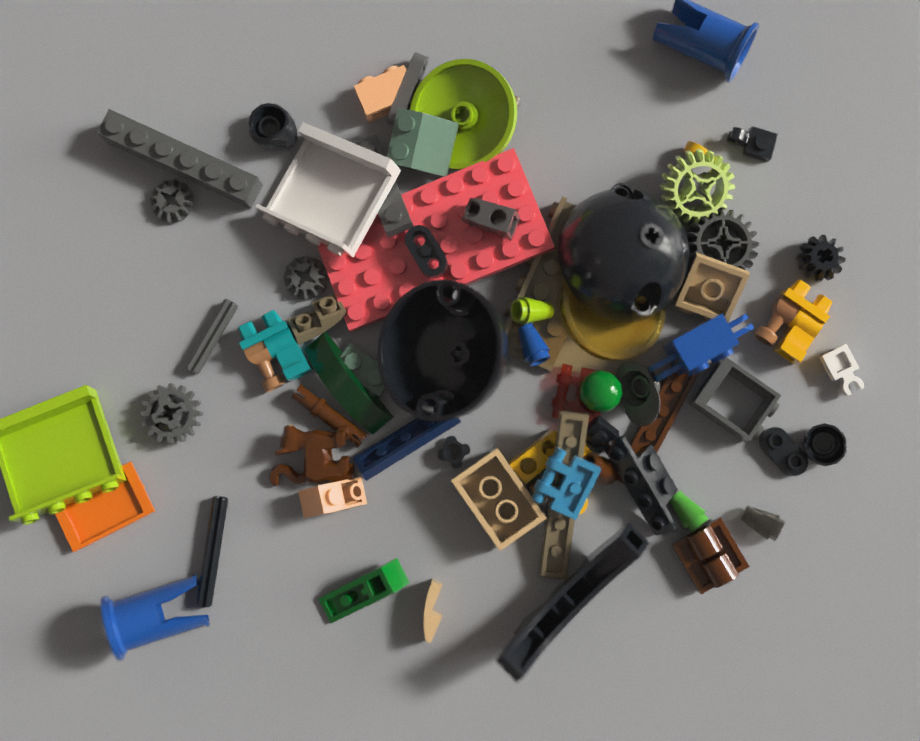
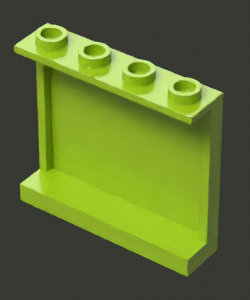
M88 385L81 386L0 419V468L15 512L14 515L9 517L10 521L19 522L22 525L32 524L40 520L39 516L43 514L62 512L66 509L65 505L73 502L76 504L87 502L93 498V494L100 491L102 493L114 491L119 488L118 484L127 481L97 391Z

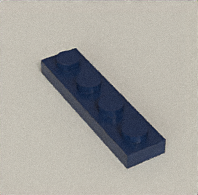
M437 406L433 408L434 413L437 410ZM416 418L356 455L353 459L361 475L367 481L450 430L461 421L459 418L442 422Z

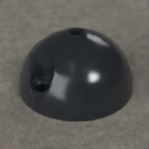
M618 183L611 189L592 195L579 203L569 213L563 223L558 243L561 271L575 297L595 314L618 322H639L663 310L679 293L689 267L690 251L688 239L675 213L657 197L632 189L625 183ZM634 302L639 306V310L636 309Z
M452 280L425 282L405 293L394 304L383 323L377 350L381 380L393 401L414 417L440 422L463 417L480 408L499 387L506 372L509 356L507 333L495 307L475 289ZM455 290H456V291H457V296H456V298L454 299V298H453V293H454ZM437 404V410L434 413L433 407Z

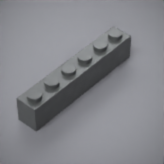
M108 109L97 131V134L106 143L252 209L263 186L257 176L111 109Z

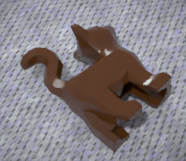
M291 424L284 426L280 437V448L275 450V455L290 454L302 450L304 472L298 474L291 466L285 464L275 465L269 473L271 484L278 486L280 475H285L294 484L301 485L309 482L319 483L323 480L334 482L347 479L353 480L355 468L354 463H349V456H342L340 460L335 461L332 454V449L344 446L345 440L350 438L348 425L339 427L337 432L319 429L304 432Z

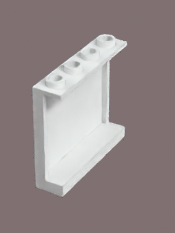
M303 122L298 132L305 139L267 207L259 204L255 207L264 214L262 219L268 223L277 226L279 222L284 225L283 228L295 236L302 233L306 235V240L317 246H320L321 243L328 245L327 249L338 256H342L345 253L354 257L401 170L388 157Z

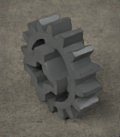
M172 383L168 384L167 390L164 386H157V394L151 391L148 393L151 398L150 402L142 401L147 410L140 412V415L145 416L147 420L141 425L151 428L147 433L149 436L158 434V442H163L166 437L168 444H174L176 437L180 442L186 441L184 434L193 436L195 433L192 427L201 425L200 422L196 421L197 416L203 415V412L196 410V407L201 402L192 400L195 395L193 391L185 394V386L180 385L177 390L175 384ZM171 395L179 396L185 402L177 404ZM159 403V407H158L156 413H154V412H155V408H156L157 404ZM170 408L177 410L173 414V419L166 418L170 414ZM187 414H189L188 420H187L186 424L184 425L183 422H184V420H185V417H186ZM167 424L172 432H166L158 425Z

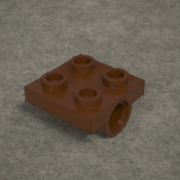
M721 517L712 520L671 544L695 588L701 595L712 588H718L738 577V573L750 567Z

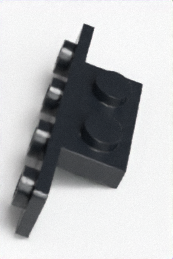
M625 436L605 440L601 444L652 532L655 535L675 532L678 526L669 513L666 504L678 489L652 444L642 446L635 454Z

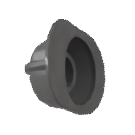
M629 361L622 364L617 369L615 375L622 387V397L620 400L627 417L632 423L638 426H647L657 418L660 412V381L656 382L654 377L657 375L653 371L650 372L644 365L639 362Z

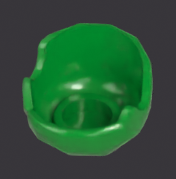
M593 371L584 377L579 388L581 401L589 410L606 413L613 410L619 404L622 397L621 383L615 375L607 371Z

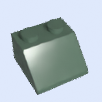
M397 108L387 157L392 159L398 167L443 177L447 176L459 123L422 112Z

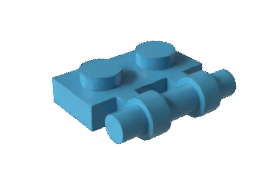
M556 447L553 455L549 456L545 463L547 468L542 478L537 479L534 486L536 490L532 499L542 503L545 495L553 497L549 505L550 509L576 520L601 468L575 455L569 465L565 464L562 461L567 452ZM557 471L564 474L558 488L551 485Z

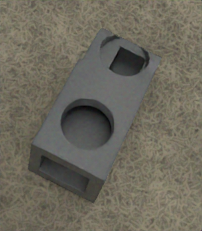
M469 198L462 216V221L466 224L500 235L501 238L510 241L520 219L516 209L477 198Z

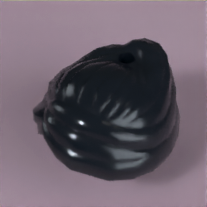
M265 103L259 105L251 112L248 125L250 128L249 135L254 142L265 148L290 149L294 147L297 141V128L293 118L283 107L273 103Z

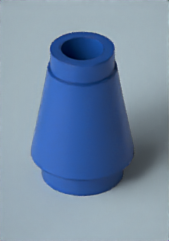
M532 323L525 324L517 329L524 361L528 362L530 367L537 366L550 359L548 353L550 349Z

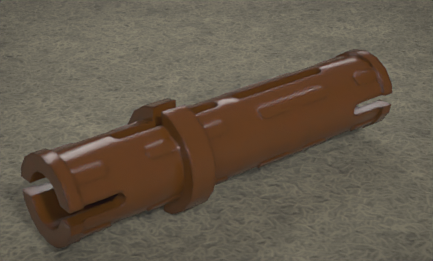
M302 384L296 389L297 392L293 393L292 400H295L311 412L310 416L319 418L336 432L339 427L348 425L350 438L347 440L356 448L360 446L368 435L327 405V400L324 398L319 399Z

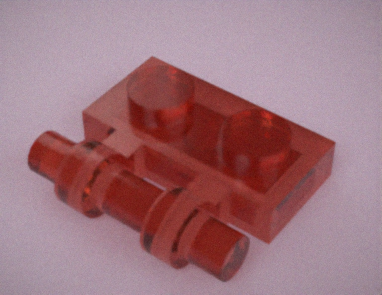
M562 364L561 372L557 374L556 383H558L556 396L551 401V407H553L551 418L558 419L559 411H564L565 409L576 413L588 414L589 423L601 413L591 411L583 404L580 399L579 388L584 377L598 370L581 367L578 378L571 376L572 365ZM569 385L577 387L574 402L566 400Z

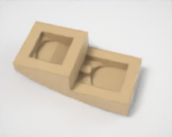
M435 579L431 581L424 609L425 641L429 643L432 642L442 618V613L433 609L443 585L442 582Z

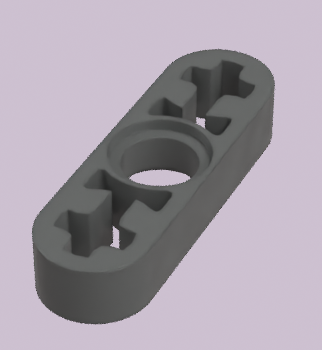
M417 52L413 54L387 118L388 125L394 126L397 108L410 109L413 96L428 64L429 58Z

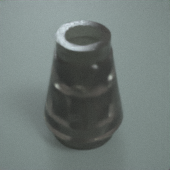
M747 505L740 518L741 521L745 522V524L766 540L770 538L776 541L785 524V521L780 519V515L752 508Z

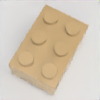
M498 448L451 480L499 551L546 519Z

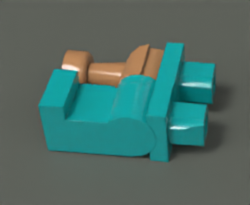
M275 310L261 316L267 329L259 333L253 322H247L238 327L242 340L239 344L247 359L257 366L265 381L262 382V387L265 393L271 392L285 384L282 375H275L270 361L276 358L287 380L290 382L313 371L301 347L297 344L288 323L284 320L282 321Z

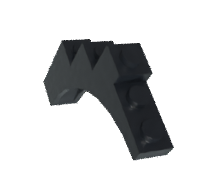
M630 522L589 554L577 571L560 583L548 599L522 621L514 632L515 636L497 658L496 662L516 683L521 680L568 623L611 581L641 557L649 542Z

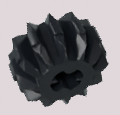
M821 235L818 239L812 236L808 239V244L803 243L800 246V250L803 253H799L796 259L803 261V264L798 266V270L806 268L805 278L809 279L814 275L816 282L822 281L823 278L829 281L834 278V273L838 274L842 271V267L839 264L844 263L846 258L839 256V253L844 250V247L836 248V239L833 238L828 242L826 235ZM821 254V255L824 257V258L821 260V261H824L823 263H821V262L818 260V258H820V256H817V255Z

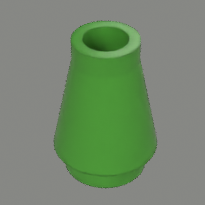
M681 490L669 501L685 529L688 528L691 533L709 519L705 515L706 511L684 495Z

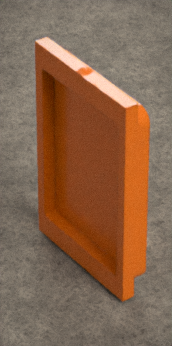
M132 462L122 465L127 481L118 484V489L108 493L100 491L93 494L91 500L80 504L70 503L65 505L66 509L55 514L73 552L87 547L155 512L145 486L142 484Z

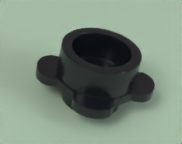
M449 436L446 438V444L443 449L438 451V458L451 463V466L455 469L460 468L464 456L470 453V447L468 444L458 442L455 436ZM453 449L457 451L455 455L451 454Z

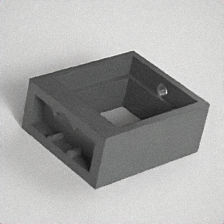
M726 357L717 362L689 404L742 442H747L751 439L756 440L764 429V426L761 424L767 416L770 418L777 411L780 405L777 401L781 395ZM727 374L764 398L743 430L707 405Z

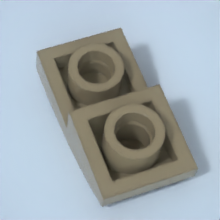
M335 294L311 302L313 310L287 319L297 344L306 342L327 331L347 315L342 302H338Z

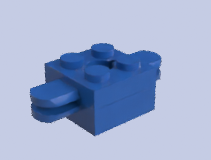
M720 314L663 346L662 348L667 357L648 368L652 372L671 362L673 367L655 376L656 382L674 372L678 376L686 373L690 377L708 368L707 361L711 360L713 364L733 354L732 347L739 344L737 338L754 329L752 323L735 333L731 329L749 319L747 314L740 316L730 323L726 321L723 314Z

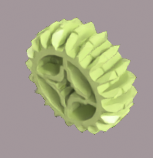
M696 149L694 155L691 151H686L685 159L676 156L675 159L678 163L676 166L667 164L671 172L670 174H662V178L667 183L660 185V189L666 191L661 195V199L667 202L666 205L673 210L678 218L681 216L683 222L687 223L691 219L693 223L698 224L702 216L709 220V214L712 212L719 216L718 208L727 209L724 201L725 199H733L728 191L735 189V185L729 182L734 178V174L727 172L730 169V165L726 162L722 163L723 157L720 155L714 157V152L710 150L704 154L703 150ZM699 166L712 168L708 172L704 171L697 175L691 170ZM682 177H684V185L678 190L679 183ZM693 179L699 182L698 186L702 195L699 192L695 191L696 186ZM716 184L714 193L711 196L710 190ZM695 199H699L703 203L693 207L683 205L685 202H691Z

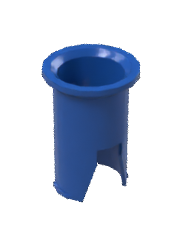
M675 0L671 12L686 26L658 22L653 33V41H657L723 72L726 77L725 81L730 83L739 71L753 44L759 23L754 22L752 25L745 26L691 0Z
M196 574L192 575V577L115 601L108 596L101 598V612L105 631L112 652L118 661L124 660L129 650L204 626H210L208 615L182 616L165 620L161 604L171 601L199 585Z

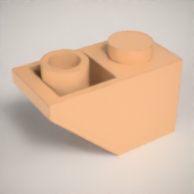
M404 65L389 67L383 71V74L374 78L372 76L365 77L357 85H354L356 96L368 124L389 115L406 73Z
M361 477L298 491L304 518L367 504Z

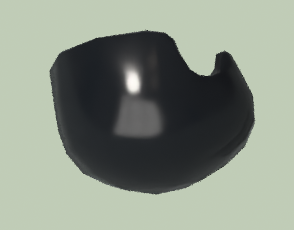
M823 423L812 426L804 435V453L814 464L821 466L835 465L847 453L846 437L834 425Z

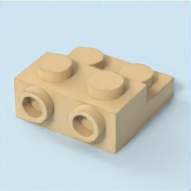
M696 252L684 283L675 297V306H678L680 311L687 314L695 312L703 315L707 321L723 314L726 321L729 322L750 273L744 269Z

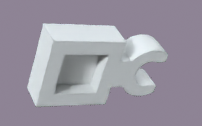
M847 344L819 357L831 381L840 380V391L844 396L851 395V391L848 388L850 382L855 384L857 390L864 388L863 381L853 374V371L859 369V366Z

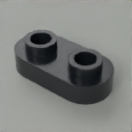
M422 225L410 228L405 235V243L422 273L432 279L443 276L447 271L448 261L431 231ZM424 238L425 243L423 245H416L417 239ZM432 261L439 262V266L436 269L429 267Z
M772 427L765 429L759 437L760 448L784 474L797 476L806 471L808 457L783 429ZM774 436H777L780 440L778 446L772 444ZM792 457H796L798 459V465L796 467H793L791 465Z

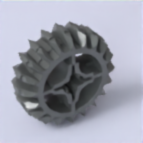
M719 208L717 210L719 216L712 212L709 214V220L702 216L698 224H690L689 228L692 232L686 233L687 239L690 241L688 242L689 250H691L689 260L694 259L696 252L704 255L703 252L711 254L714 259L726 263V260L729 259V252L741 249L739 259L732 265L744 270L753 266L754 263L751 259H755L758 256V253L753 249L759 246V242L751 239L757 235V231H748L752 222L749 221L743 224L741 222L744 218L743 214L734 218V211L729 210L725 216L723 209ZM716 226L713 238L701 242L703 231L708 227ZM728 228L732 230L738 238H733L732 236H730ZM718 241H720L721 245L726 246L724 250H722L721 246L716 245Z

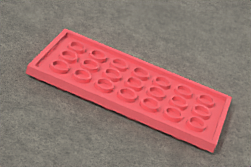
M514 148L496 155L487 162H478L401 194L413 225L427 227L447 258V271L439 278H428L420 270L405 243V235L408 230L388 238L378 213L354 257L345 253L342 256H338L327 249L328 245L323 243L317 246L338 302H342L347 315L344 319L350 332L386 319L394 304L405 293L425 282L452 280L469 285L555 250L552 238ZM469 198H477L516 209L520 219L512 240L501 238L500 235L463 222L462 216ZM419 238L416 241L418 246L425 243L424 238ZM432 261L429 267L436 269L439 266V262Z

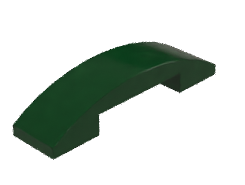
M323 332L305 349L316 373L329 392L347 413L367 431L375 434L394 418L378 396L372 398L341 359L340 355L343 352L327 332Z

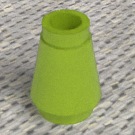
M520 297L512 302L510 312L513 321L525 325L551 319L554 314V307L550 302Z

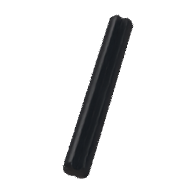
M213 496L211 501L196 605L200 607H210L213 602L228 498L223 496Z

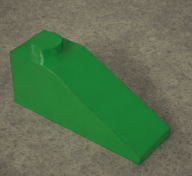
M395 558L318 599L330 623H333L394 594L410 582L398 558Z

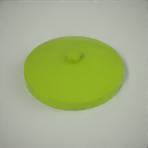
M455 59L434 68L417 87L410 108L412 111L426 113L459 123L449 164V169L461 170L481 161L487 162L502 153L514 134L517 122L516 99L507 80L490 65L474 59Z

